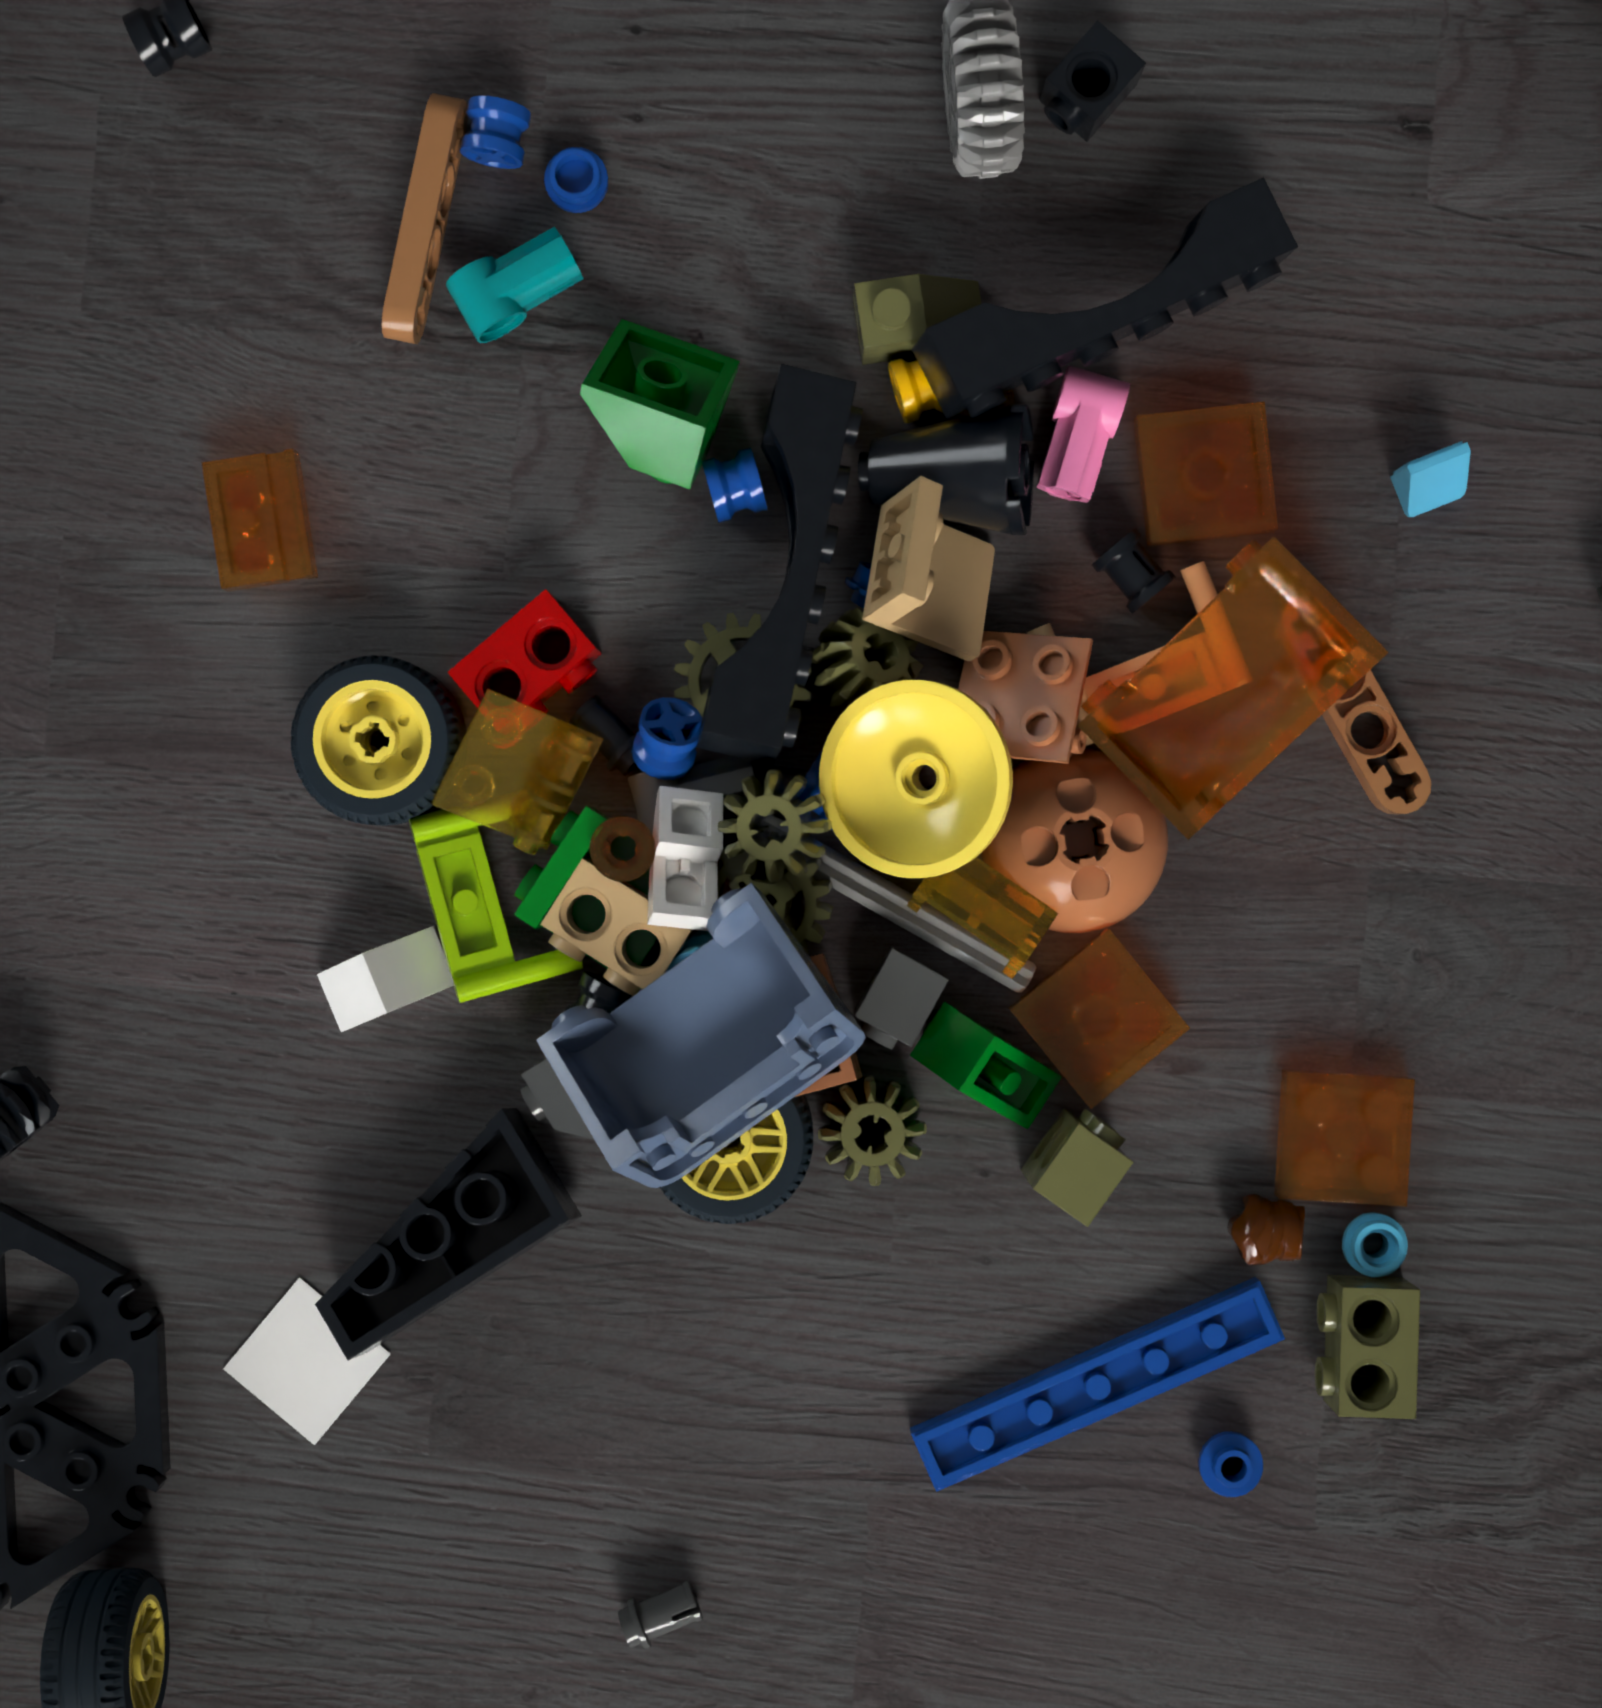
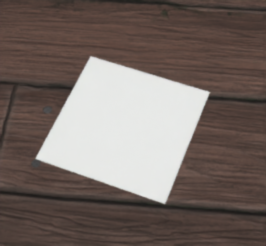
M299 1277L223 1369L315 1445L391 1353L379 1345L368 1353L348 1361L315 1306L322 1296Z

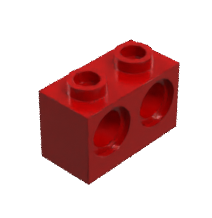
M545 589L447 673L497 732L506 735L512 729H515L521 735L537 724L548 713L549 710L543 703L563 687L568 694L572 693L596 673L598 669L592 662L602 653L555 597ZM551 631H563L567 633L570 639L568 655L564 660L556 664L543 663L538 653L540 640ZM502 672H515L521 682V691L518 698L511 704L497 705L490 694V686L493 679Z

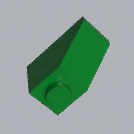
M945 1001L933 1020L926 1026L922 1037L910 1054L911 1057L958 1091L1027 1130L1062 1078V1076Z

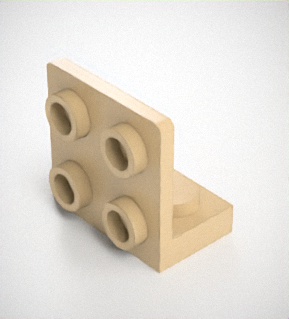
M920 476L881 505L862 620L958 658L971 661L977 658L981 651L995 548L990 543L944 525L943 515L939 512L943 485Z

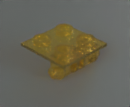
M487 689L436 792L432 805L514 837L513 845L528 854L535 855L539 847L548 850L551 844L550 839L563 820L603 738L491 689Z

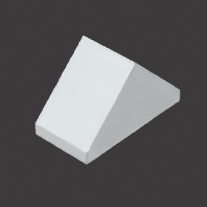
M436 926L363 952L317 974L341 1032L454 986Z

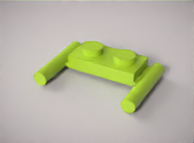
M533 786L409 819L410 829L417 848L418 860L459 1003L583 969L582 961H576L558 949L515 961L478 826L538 811L539 803Z

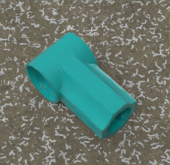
M554 226L498 259L492 256L483 257L463 266L449 277L446 282V288L476 341L487 343L508 334L526 319L527 311L582 281L584 278L562 236Z

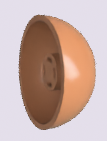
M1085 747L1082 754L1073 753L1069 764L1024 760L1012 769V797L1007 815L995 838L981 853L986 874L999 897L1010 909L1028 922L1041 928L1062 933H1085L1104 929L1122 921L1135 912L1147 900L1158 884L1168 852V827L1165 813L1156 792L1144 776L1123 759L1111 753ZM1095 827H1097V829L1095 830L1097 834V844H1100V846L1094 845L1095 835L1092 829ZM1087 855V857L1085 858H1074V861H1071L1072 857H1082Z

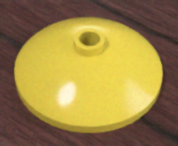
M895 681L876 687L860 696L846 708L833 725L827 736L820 759L819 790L820 794L825 798L823 809L827 819L832 823L835 835L851 854L861 862L875 870L896 877H934L949 873L972 861L986 849L999 832L1007 815L1012 797L1013 770L1011 757L998 725L990 714L969 695L954 687L935 681ZM925 765L933 768L936 773V783L930 790L924 788L919 781L920 770Z

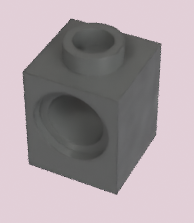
M889 946L858 1002L854 1015L864 1021L861 1029L865 1036L891 1050H893L898 1040L912 1047L949 979L896 948Z

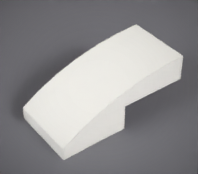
M659 786L652 834L647 925L708 931L706 925L708 919L713 914L711 908L718 900V860L723 851V833L718 831V822L723 820V793Z

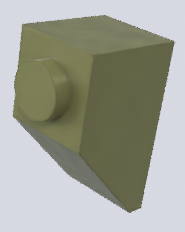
M913 274L854 283L853 308L862 365L915 357L912 348L928 327L982 304L978 281Z

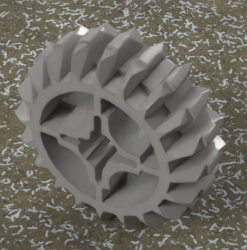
M949 0L942 14L941 47L947 132L950 139L953 163L962 177L978 176V179L998 177L1002 173L1014 172L1022 160V152L1024 150L1025 106L1022 59L1013 7L1008 0Z

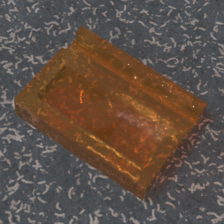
M292 448L273 454L259 453L201 462L221 589L230 592L288 583L291 580L318 578L300 457L296 450Z

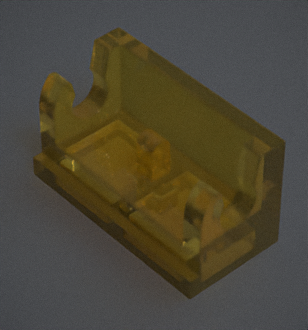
M978 857L949 873L924 878L906 905L917 913L926 901L1007 957L1009 961L1002 970V973L1011 979L1025 965L1058 915L1056 911Z

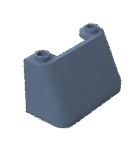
M752 882L743 889H734L727 892L713 904L711 908L713 914L708 919L706 925L713 938L610 1014L596 1007L588 1009L583 1005L572 1007L561 1013L553 1021L552 1029L536 1040L611 1169L650 1188L669 1185L690 1173L848 1059L864 1042L865 1034L848 1008L764 894Z

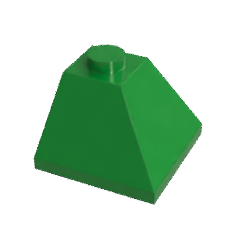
M621 319L584 379L580 395L629 468L651 475L660 482L676 484L691 489L702 467V461L708 455L740 361Z

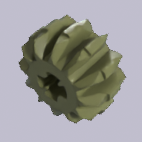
M858 607L854 610H848L838 618V621H832L823 628L820 636L817 638L821 645L813 651L812 662L824 671L817 675L814 685L830 687L833 691L830 702L831 707L840 706L845 701L849 706L863 694L887 683L914 680L919 676L921 669L924 667L919 661L910 656L916 650L918 641L905 640L900 634L862 620L863 612Z
M769 770L767 772L765 787L754 776L742 779V789L747 799L739 795L730 794L723 801L730 811L738 815V818L719 821L718 831L725 834L737 833L739 840L728 845L724 849V853L728 858H732L746 851L749 856L743 864L742 872L749 877L755 875L760 870L764 861L766 876L771 883L782 880L785 864L796 877L803 875L808 871L802 853L810 857L820 858L826 851L821 842L810 836L811 833L820 834L828 832L832 828L830 820L824 818L812 819L810 811L821 807L825 803V798L822 794H817L802 801L800 796L806 788L807 779L801 775L795 776L784 791V781L780 770ZM780 812L786 818V821L780 823V826H788V834L770 840L763 832L769 829V826H762L763 816L766 817Z
M866 1075L863 1079L865 1096L857 1098L852 1086L845 1083L839 1086V1091L844 1101L848 1104L846 1108L834 1102L826 1101L822 1107L823 1113L829 1118L840 1122V1124L819 1127L818 1138L824 1141H841L825 1153V1159L828 1164L832 1165L849 1156L850 1159L844 1171V1178L846 1180L854 1181L862 1165L868 1166L870 1185L879 1186L881 1184L879 1166L887 1164L891 1173L897 1179L905 1176V1169L897 1157L898 1154L901 1153L910 1159H920L922 1155L921 1148L917 1144L905 1139V1137L926 1134L927 1126L924 1121L904 1120L919 1108L920 1105L916 1097L906 1098L896 1106L894 1105L901 1088L899 1082L891 1080L886 1085L881 1097L876 1095L874 1076ZM869 1115L873 1116L874 1123L878 1122L879 1117L884 1118L888 1122L882 1128L885 1139L876 1145L871 1144L869 1137L865 1144L857 1139L862 1133L860 1120Z

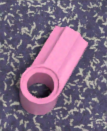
M1068 365L1053 410L1051 421L1056 423L1036 488L1047 492L1049 495L1068 501L1084 503L1090 501L1102 467V459L1108 439H1113L1120 423L1130 383Z

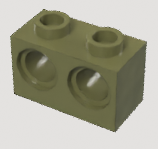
M1063 1108L1023 1165L1021 1171L1036 1192L1088 1227L1129 1170L1133 1161L1120 1149L1126 1139L1118 1134L1114 1128L1087 1109H1084L1079 1118Z
M1327 1275V1293H1320L1317 1300V1323L1320 1332H1325V1357L1318 1356L1316 1359L1315 1386L1317 1394L1323 1396V1401L1338 1417L1416 1419L1420 1289L1403 1277ZM1367 1300H1377L1378 1314L1375 1320L1368 1326L1354 1327L1353 1315L1356 1308ZM1364 1365H1375L1376 1377L1373 1383L1366 1389L1352 1390L1351 1379L1355 1371Z

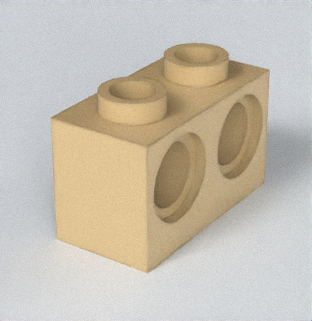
M582 858L540 924L553 932L548 941L552 946L579 962L588 954L608 967L603 975L607 981L632 996L636 995L640 988L644 989L667 972L671 962L694 930L647 925L648 895L590 858ZM583 895H592L598 898L605 908V921L595 932H587L580 929L573 920V906ZM635 930L650 931L658 938L661 952L658 960L653 965L641 966L629 958L626 951V943L629 936Z

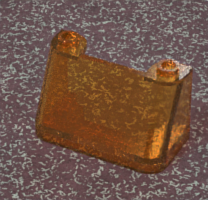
M1274 536L1263 547L1255 539L1248 543L1226 565L1225 568L1233 577L1226 583L1225 588L1130 680H1126L1118 687L1110 679L1107 680L1081 705L1089 715L1078 726L1188 840L1332 704L1344 695L1350 687L1389 653Z

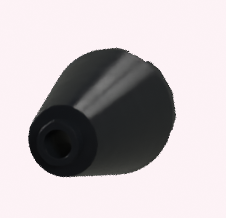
M1012 404L993 409L976 418H971L970 415L875 438L871 441L869 452H860L859 488L861 491H869L873 504L883 505L918 477L923 476L943 485L939 512L942 513L944 520L1010 535H1026V526H1030L1034 486V461L1029 459L1028 444H1022V441H1033V427L1028 404Z

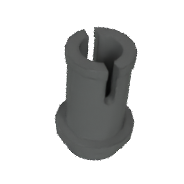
M689 1580L640 1602H637L632 1597L627 1600L628 1607L618 1610L619 1621L630 1648L642 1644L644 1649L650 1648L652 1639L695 1621L700 1622L703 1620L696 1594L692 1593L693 1587Z

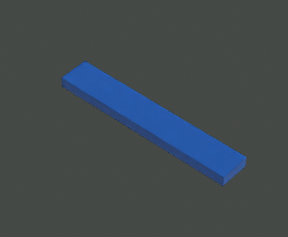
M1253 1277L910 1428L911 1436L937 1492L1285 1340V1337L1261 1282L1256 1277Z

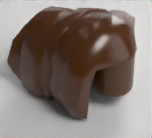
M1258 1194L1244 1196L1242 1199L1244 1202L1243 1212L1233 1216L1227 1225L1229 1234L1240 1249L1239 1253L1242 1259L1248 1265L1268 1264L1275 1259H1279V1261L1301 1260L1305 1206H1294L1293 1203L1283 1200L1271 1202L1269 1199L1260 1197Z

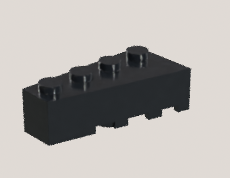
M502 1108L485 1125L486 1128L466 1149H462L445 1167L446 1170L399 1215L400 1218L377 1242H374L316 1302L315 1306L348 1361L373 1350L582 1216L517 1108Z

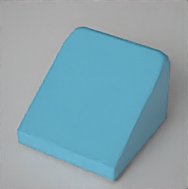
M1460 441L1407 462L1393 472L1390 478L1404 514L1407 517H1415L1458 500L1465 495L1471 455L1468 442L1463 443Z

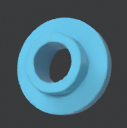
M1369 1212L1357 1216L1348 1224L1342 1238V1250L1347 1262L1359 1273L1369 1277H1383L1393 1273L1401 1266L1407 1254L1408 1241L1403 1228L1396 1220L1383 1213ZM1372 1233H1380L1383 1239L1381 1249L1374 1254L1365 1253L1363 1248L1365 1238Z

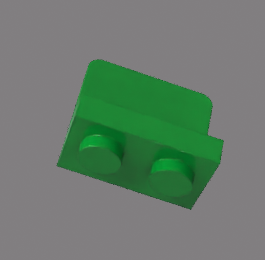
M585 806L580 815L570 810L550 839V842L558 848L546 867L543 869L539 865L534 864L518 886L514 896L520 899L522 903L514 915L535 929L543 927L540 924L582 858H590L648 895L652 845L594 807ZM583 895L575 902L572 916L580 929L587 932H595L603 925L606 912L604 905L598 898L592 895ZM635 930L629 936L626 943V951L629 958L634 963L641 965L658 938L650 931ZM586 954L588 957H590L591 959H593L594 961H596L597 963H599L600 965H602V966L605 967L606 969L608 968L607 966L603 965V964L600 963L599 961L595 960L594 958H592L591 956H589L588 954Z

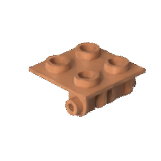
M983 631L980 655L971 661L964 660L958 690L969 695L990 714L1003 734L1011 758L1069 764L1073 753L1082 754L1086 747V730L1084 728H1076L1093 640L1091 638Z

